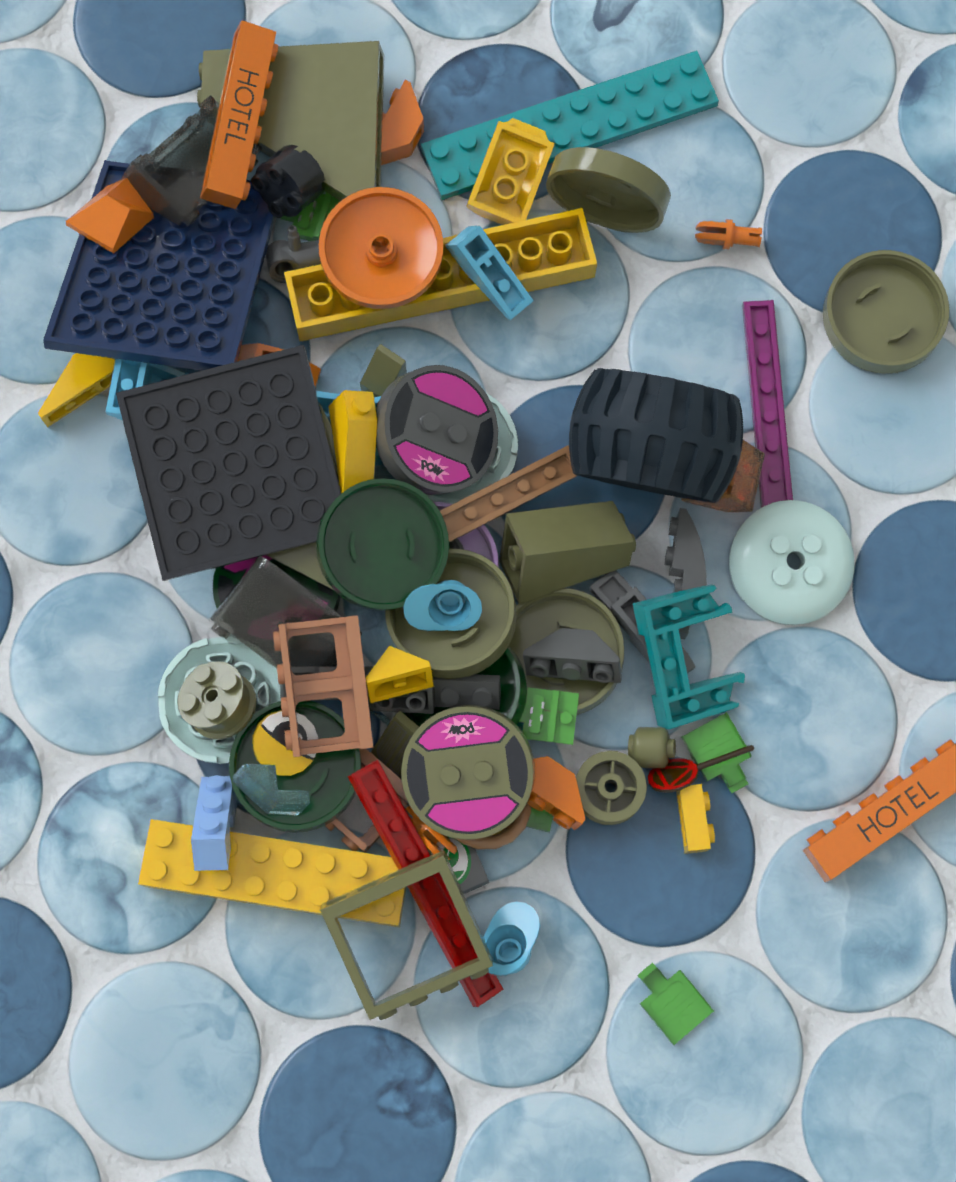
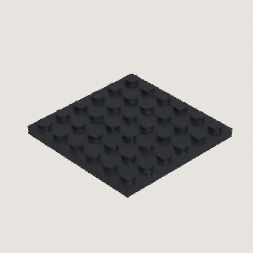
M304 345L116 393L162 581L316 543L322 517L332 502L341 494Z

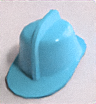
M444 580L438 584L421 586L412 591L405 600L403 610L408 623L419 630L460 631L472 627L480 619L482 603L477 593L461 582Z
M518 901L508 903L501 907L493 916L483 937L493 959V966L488 968V973L506 976L523 970L529 963L531 950L539 934L540 921L535 909L527 903Z

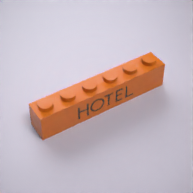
M241 20L234 33L200 199L236 209L241 200L247 199L250 190V182H246L247 174L252 172L256 160V155L252 154L253 144H258L262 130L261 126H257L259 116L263 117L267 106V99L263 98L264 90L269 89L273 77V72L269 71L270 61H275L279 45L274 43L276 31Z
M951 739L935 749L938 756L931 761L924 757L910 767L913 772L905 779L898 775L884 785L887 791L881 796L877 797L875 793L869 795L858 803L862 808L853 815L849 811L845 812L832 821L836 827L828 833L821 829L807 839L809 846L802 851L824 882H828L956 793V743L954 744Z

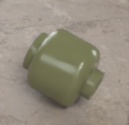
M638 727L634 734H630L628 756L633 758L641 768L662 769L667 766L669 758H675L676 740L670 739L667 729L662 727Z

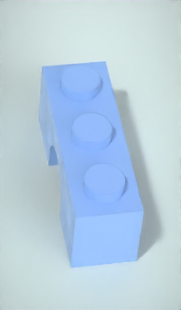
M215 775L201 777L191 836L195 871L228 870L231 852L230 827H234L237 809L236 794L232 787L230 776Z

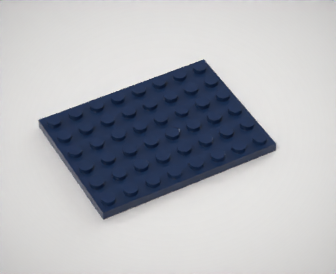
M104 160L92 198L106 186L128 178L153 212L154 218L115 253L108 251L79 233L43 339L44 348L201 371L237 362L275 221V216L270 213L268 204L262 199L260 193L253 188L251 180H246V182H250L247 199L241 200L236 209L200 199L205 174Z

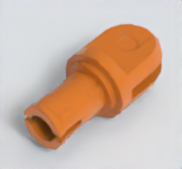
M726 219L725 222L702 221L695 228L697 231L703 232L695 234V238L699 243L722 245V249L729 250L730 247H733V244L760 247L762 237L760 235H762V228L735 226L731 219Z
M410 806L405 808L413 817H410L427 849L433 854L442 851L437 845L440 842L450 852L456 853V845L447 836L428 827L419 819Z

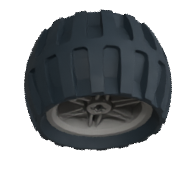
M594 369L580 391L570 421L569 453L574 475L627 488L703 502L717 503L723 496L735 474L743 444V416L740 400L736 395L693 382L620 369Z

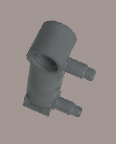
M294 225L289 226L287 229L288 241H274L268 245L266 251L269 274L274 281L279 283H286L284 272L321 264L319 240L301 243L299 232Z

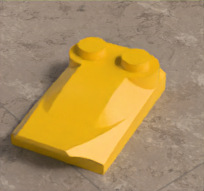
M514 118L504 123L498 121L466 207L475 214L501 225L526 220L555 144L548 140L546 131Z

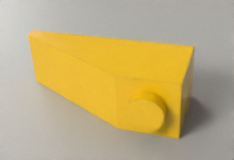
M75 353L38 412L47 427L51 426L109 388L114 370V358Z
M344 390L329 405L341 494L358 483L374 479L377 415L373 392Z

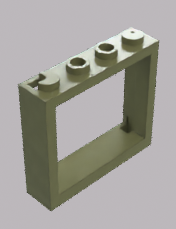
M444 850L329 900L321 906V914L369 1020L379 1017L380 1020L389 1018L397 1013L396 1008L408 1003L410 1006H416L426 1001L428 994L440 990V993L448 992L459 985L458 981L469 976L471 979H477L489 972L488 968L493 966L492 956ZM440 872L478 958L375 1003L337 917Z

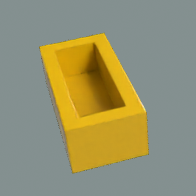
M702 784L690 785L680 791H676L685 854L710 850V843H715L713 824H707L706 811H710L708 791L703 792Z

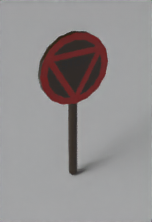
M748 745L697 765L693 761L684 758L670 759L665 768H653L649 772V786L659 792L680 791L690 786L697 779L699 770L753 751L754 746Z

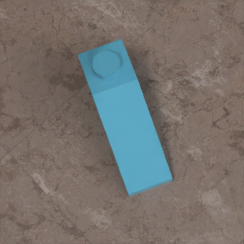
M468 226L445 245L462 270L508 320L513 319L534 301L481 226Z

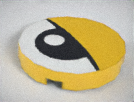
M282 711L268 714L258 723L253 734L252 744L256 760L267 771L279 776H292L304 771L313 762L316 753L294 757L293 750H286L284 731L290 730L289 717L282 716ZM297 713L300 738L302 740L318 739L314 725L304 715Z

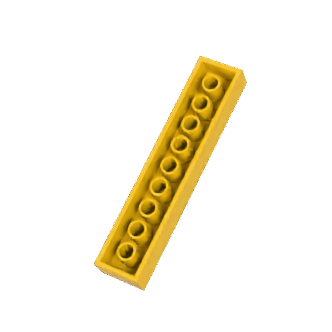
M583 208L483 229L527 292L595 278L597 260ZM457 235L443 238L442 265L435 281L427 291L414 301L395 308L372 309L347 300L329 283L321 264L284 272L300 342L485 302L490 299L462 270L445 245Z

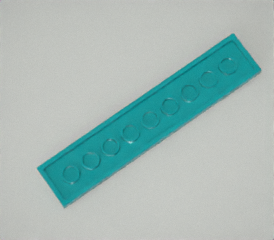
M696 50L421 143V150L442 201L473 189L498 121L504 123L514 118L546 131L548 140L555 143L547 163L550 164L553 163L557 154L566 149L577 147L597 148L717 107L719 100Z

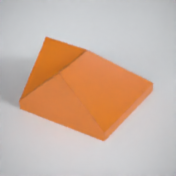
M128 178L106 186L66 220V226L108 251L115 253L154 218V214Z

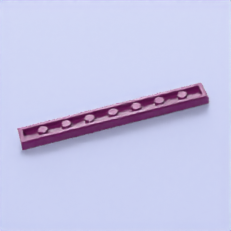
M774 300L744 301L742 304L761 508L774 502L793 500Z

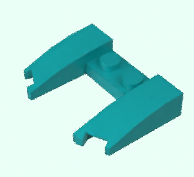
M711 584L633 603L638 633L645 637L656 694L651 695L657 725L670 730L739 707V703L730 701L733 684L735 682L744 683L745 674L737 672L689 684L679 634L680 628L732 613V607L729 603H723L719 606L710 595L711 592L717 589L715 585Z

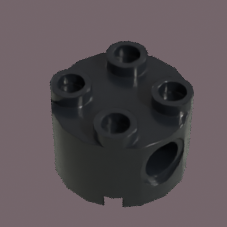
M295 145L283 146L269 160L263 162L251 178L253 188L260 193L262 199L268 204L270 213L276 218L297 216L310 203L318 199L325 190V188L322 189L321 185L325 178L319 163L306 150H303L301 153L294 150L298 147Z

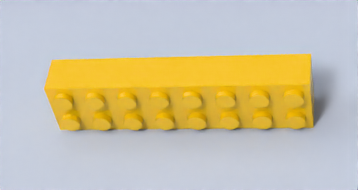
M151 819L138 884L148 888L322 915L320 909L323 903L393 873L398 868L392 857L230 832L231 852L228 870L195 871L191 844L193 826ZM406 887L337 918L400 928Z

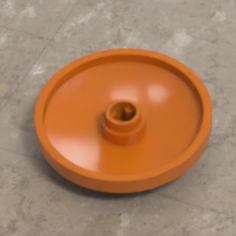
M373 187L347 196L331 210L320 232L319 256L327 280L340 295L363 307L390 309L414 301L432 285L442 265L444 251L443 236L435 215L420 199L399 189Z

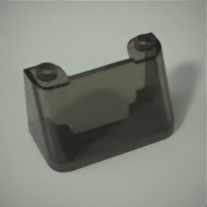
M211 95L199 105L201 108L198 113H195L193 116L190 115L178 130L151 153H146L143 156L140 154L133 160L121 180L128 178L150 209L178 226H181L183 223L187 226L191 225L201 214L198 210L208 202L200 199L219 109V103ZM253 144L252 154H255L257 157L263 148L259 144ZM257 159L255 160L254 167H255V166L258 164V162H259Z
M259 556L253 560L208 620L213 623L211 629L225 640L229 636L238 639L277 669V665L283 664L281 651L275 652L273 632L279 631V624L339 618L342 616L272 562ZM332 633L292 636L289 639L291 666H337L335 641Z

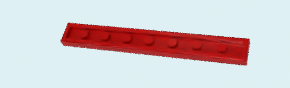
M374 760L347 776L398 870L430 856L379 760ZM440 872L407 886L452 969L478 958ZM490 973L477 979H471L469 976L459 981L473 1007H479L504 990L497 976Z

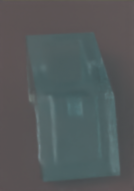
M243 764L233 775V783L268 815H299L310 804L309 791L278 790L275 765Z

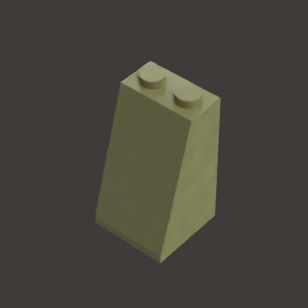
M613 501L507 513L499 561L518 603L629 566L632 552L636 550V540L633 533L629 532L623 514L619 513Z

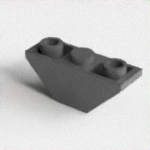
M560 628L523 652L526 675L590 680L602 683H621L622 681L620 658L593 630Z

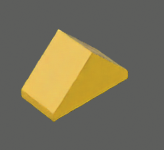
M392 646L386 649L365 678L370 703L434 687L429 661Z

